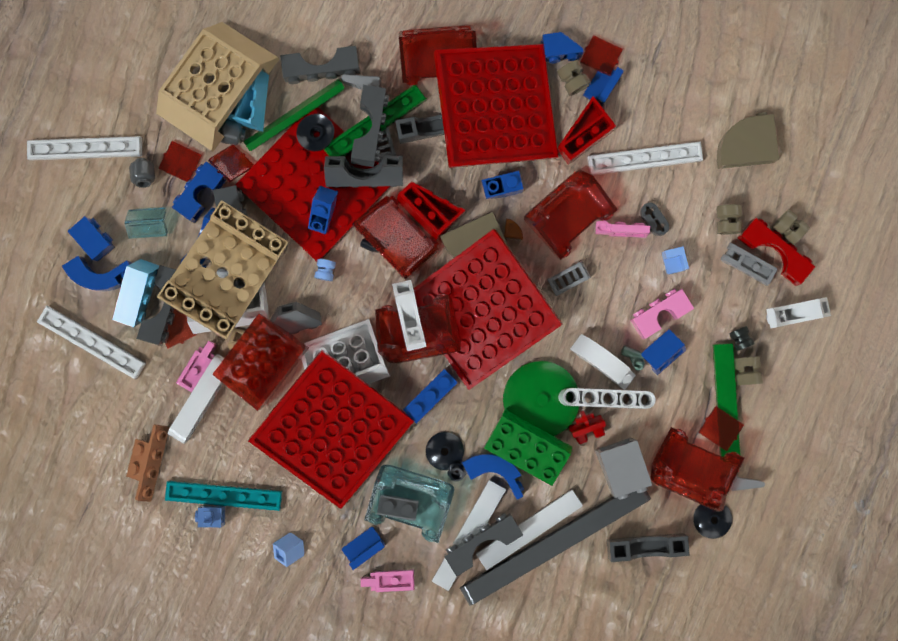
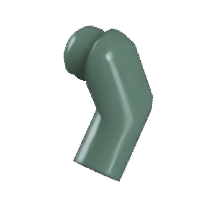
M623 346L621 355L629 357L636 370H642L645 366V361L641 356V352Z

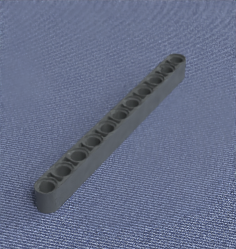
M635 491L629 493L630 496L625 499L619 500L618 497H611L465 583L459 589L469 606L645 504L651 499L647 491L642 493Z

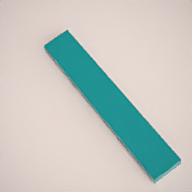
M167 481L165 501L280 511L283 491Z

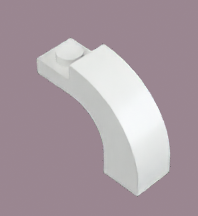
M411 280L392 284L407 351L426 347Z
M827 297L766 309V319L768 324H770V329L831 316Z
M583 334L579 336L570 348L577 356L601 371L623 390H626L636 376L621 360Z

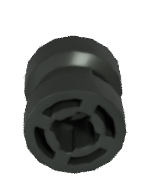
M747 326L729 333L731 339L735 340L734 346L736 351L755 344L753 338L748 335L749 329Z

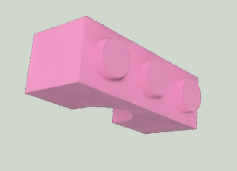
M676 289L671 290L665 294L667 298L660 301L657 299L649 304L651 308L644 311L642 308L633 314L635 318L630 321L642 340L662 329L657 321L660 311H668L676 320L694 309L682 289L678 291Z

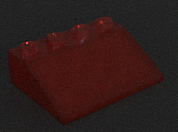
M259 313L212 375L258 411L264 408L308 351L309 347Z

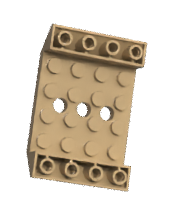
M223 22L204 28L160 88L156 114L214 152L224 138L219 132L223 123L261 70L269 74L279 61V57ZM196 67H200V71L197 74H193V70ZM210 76H214V80L211 83H207V79ZM224 85H229L228 90L221 93V88Z
M221 200L212 213L209 222L171 279L167 280L157 298L227 340L289 242ZM203 258L209 259L211 266L208 268L202 267L200 260ZM219 269H225L228 273V276L226 278H220L217 275V271ZM241 279L244 281L245 286L238 289L234 286V281Z

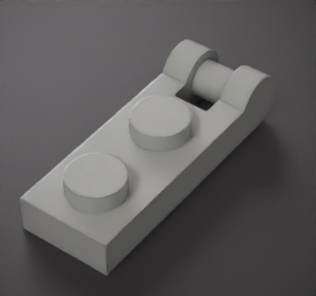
M729 243L728 251L725 255L723 254L720 260L768 286L778 269L737 245ZM735 253L739 255L737 261L732 258Z

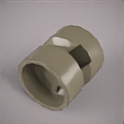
M579 60L572 61L557 71L561 81L566 83L564 87L569 96L575 95L591 85L587 75L582 73L584 69Z
M729 204L716 207L717 218L720 219L717 222V234L728 235L743 232L742 221L739 220L742 217V205Z
M788 209L775 222L772 228L778 233L784 234V239L794 245L806 234L810 227L803 220L798 221V216Z
M760 356L734 359L735 369L739 371L736 375L737 386L763 383L762 373L758 371L761 367ZM752 366V372H745L744 367Z

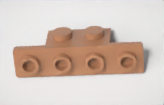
M154 424L149 442L135 439L126 477L139 481L135 497L137 501H152L170 429L168 426Z

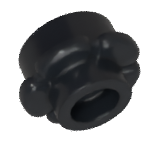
M460 463L451 464L448 467L449 471H447V474L452 481H461L466 475V470Z

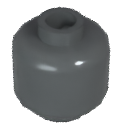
M226 119L219 129V132L224 136L221 143L238 145L240 140H244L245 129L238 122Z
M138 158L130 164V180L137 187L146 188L155 181V169L152 162L145 158Z

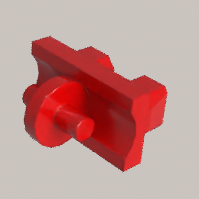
M584 410L580 411L581 417L575 419L576 424L568 427L573 438L581 445L588 441L586 434L593 431L595 438L605 436L604 427L606 423L601 415L594 416L593 413L586 415Z

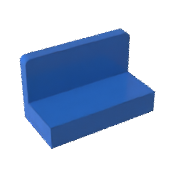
M602 64L583 96L589 100L594 96L598 103L603 106L624 70L619 67L613 70L607 65Z
M667 330L645 349L641 356L651 365L653 372L658 376L686 351V347L671 330Z
M370 527L344 546L342 551L350 561V567L354 570L382 550L386 544L374 527Z

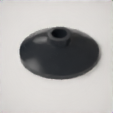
M321 114L306 116L299 123L296 132L300 145L309 151H321L327 148L333 141L335 134L334 126L330 119ZM319 132L320 136L315 138L314 134Z
M440 432L432 436L428 441L426 457L429 463L436 469L448 470L451 464H457L462 461L464 447L456 435L449 432ZM443 448L448 449L447 455H442L441 450Z
M707 500L695 509L693 523L696 530L702 536L716 539L724 536L729 531L732 524V515L724 503L717 500ZM715 516L717 517V522L713 524L711 518Z

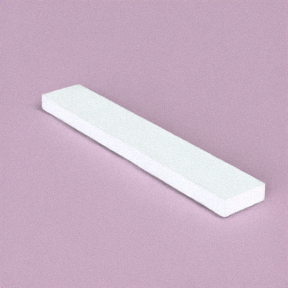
M142 137L27 140L28 160L142 156Z
M700 141L591 155L587 159L589 174L592 176L703 161Z
M46 305L37 320V323L133 379L138 378L146 362L50 306Z
M491 480L487 482L453 544L458 546L463 543L462 539L472 533L474 536L480 532L479 528L488 523L506 491L505 488ZM444 558L432 582L449 591L456 579V575Z
M571 489L520 523L518 527L522 531L523 536L509 545L495 540L477 552L476 555L485 569L488 570L583 505Z

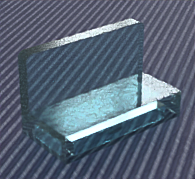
M166 208L128 210L124 223L128 238L167 236L168 231L164 220Z

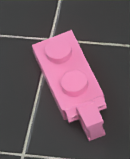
M605 220L597 221L595 226V234L615 237L646 238L650 233V226H645L644 223L626 225L625 222H615L614 224H609Z
M208 341L204 348L199 347L194 352L176 383L192 393L215 355L212 353L217 345L212 341Z
M414 569L372 572L370 577H361V587H371V591L376 592L415 590Z

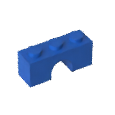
M208 162L201 164L197 168L195 177L185 184L183 193L177 195L173 201L174 205L172 208L193 223L197 221L205 210L197 200L198 193L204 188L220 189L228 179V177Z
M444 369L403 411L417 424L458 382Z

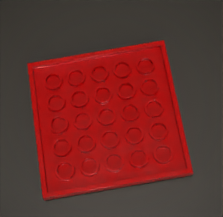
M544 44L434 51L449 168L558 158Z
M319 107L297 120L235 184L316 262L317 259H323L391 187H326L324 164L325 156L328 155L324 150H306L300 145L296 135L297 127L301 120L311 114H321L330 119L335 130L333 140L344 133ZM319 132L314 134L315 138L320 136ZM352 152L345 156L350 164ZM375 161L374 167L379 164L377 161ZM351 164V165H353L354 167H357V168H360V169L373 168V167H369V166ZM319 186L338 191L336 206L326 234L308 229L313 197Z
M495 229L488 232L413 288L421 324L468 390L563 325Z
M321 350L250 436L248 442L338 508L342 509L413 424L414 420L324 350Z

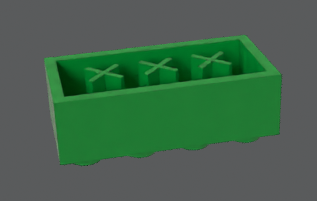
M505 409L484 446V449L551 486H553L572 452V446Z

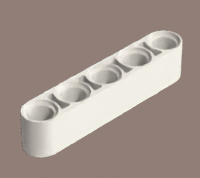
M219 354L214 356L171 425L168 435L183 444L189 440L233 369L234 363Z
M567 388L561 390L558 396L560 403L565 406L648 409L653 407L656 401L654 394L649 391ZM567 392H570L573 395V399L571 402H568L566 400L565 396ZM586 393H590L592 397L589 403L584 398ZM606 393L610 396V402L608 404H606L603 399ZM625 394L629 397L627 404H624L622 400ZM643 395L647 397V403L645 405H643L641 402V398Z

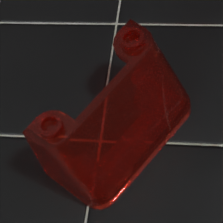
M473 25L399 31L403 83L417 85L418 81H421L422 78L437 77L434 59L435 50L477 48L475 27Z
M578 170L534 206L524 216V220L551 252L561 260L571 253L572 246L570 243L597 219L609 220L618 209L592 174Z
M386 195L361 215L352 225L397 270L400 276L405 281H408L439 252L437 247L439 243L432 236L428 238L398 207L400 203L394 196L388 197Z
M439 294L432 300L433 304L417 307L426 347L407 351L398 310L391 305L375 309L378 353L389 363H403L460 351L461 340L452 298L449 295Z
M671 427L652 462L650 478L652 482L660 487L715 511H723L745 458L736 452H728L722 457L689 443L688 437L683 430Z

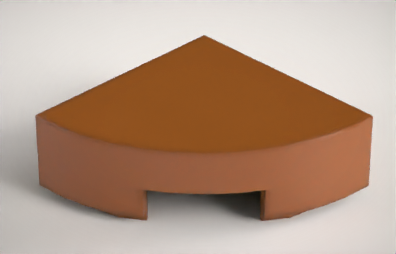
M506 218L504 237L523 240V233L519 225L513 220Z

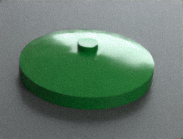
M547 361L531 362L518 368L508 379L503 392V406L505 410L555 436L572 424L579 410V406H565L561 404L558 398L559 393L563 389L578 388L571 374L563 367ZM567 392L565 396L566 400L568 402H571L573 399L572 393Z

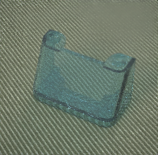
M382 465L373 487L364 520L374 525L383 523L385 518L422 529L421 533L425 540L439 543L455 489L450 483L392 465ZM380 494L419 500L416 520L412 521L389 517L388 515H377Z

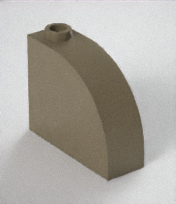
M767 112L755 114L756 116L745 118L732 126L724 134L718 146V169L770 164L778 161L779 153L774 114L767 115Z
M493 212L440 236L445 249L453 258L493 229L498 232L508 246Z

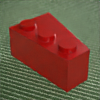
M594 96L557 148V151L568 165L612 133L616 128L615 123Z
M414 182L409 183L397 196L399 204L435 241L452 227L466 211L449 203L450 201L434 195L433 192Z

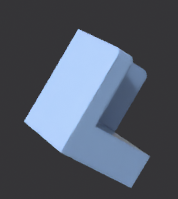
M684 246L662 252L668 275L689 269Z
M288 533L273 543L274 558L288 567L304 556L303 540L293 533Z

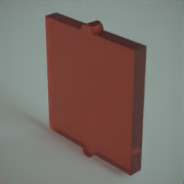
M593 35L589 45L584 49L585 53L580 63L610 76L615 65L619 63L618 59L623 49Z
M171 141L166 153H163L164 157L158 169L188 182L194 171L197 170L196 167L202 155Z
M230 145L208 160L217 169V172L221 173L229 182L249 171L254 165L245 156L246 154L242 153L235 145Z
M176 309L173 311L175 314L173 324H169L167 330L169 332V338L165 343L167 349L179 343L184 344V341L196 336V334L192 333L187 323V316Z
M715 406L710 415L705 417V422L698 433L723 450L728 451L733 441L738 439L737 435L744 424Z

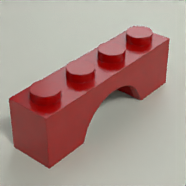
M760 218L751 220L737 238L751 250L759 246H768L776 250L781 256L783 263L781 275L793 285H801L815 268L812 260L798 253V249L793 244H787L782 239L783 237L780 233L770 230L764 220Z

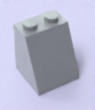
M628 438L595 450L614 498L618 497L619 500L625 499L630 496L629 493L635 491L642 493L652 486L637 440Z

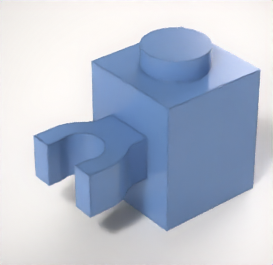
M225 506L198 507V511L196 510L195 522H198V527L221 528L225 526Z

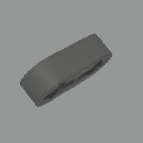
M654 203L644 204L641 207L640 215L646 225L650 226V231L655 236L665 235L669 230V224L659 208ZM646 207L648 209L652 208L654 210L652 212L654 219L651 217L650 214H645V212L647 211ZM655 220L658 222L659 225H664V227L662 228L663 232L661 230L657 231L655 229L657 227Z

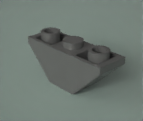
M298 302L279 306L265 327L266 340L278 339L287 334H297L305 329H315L322 325L321 314Z

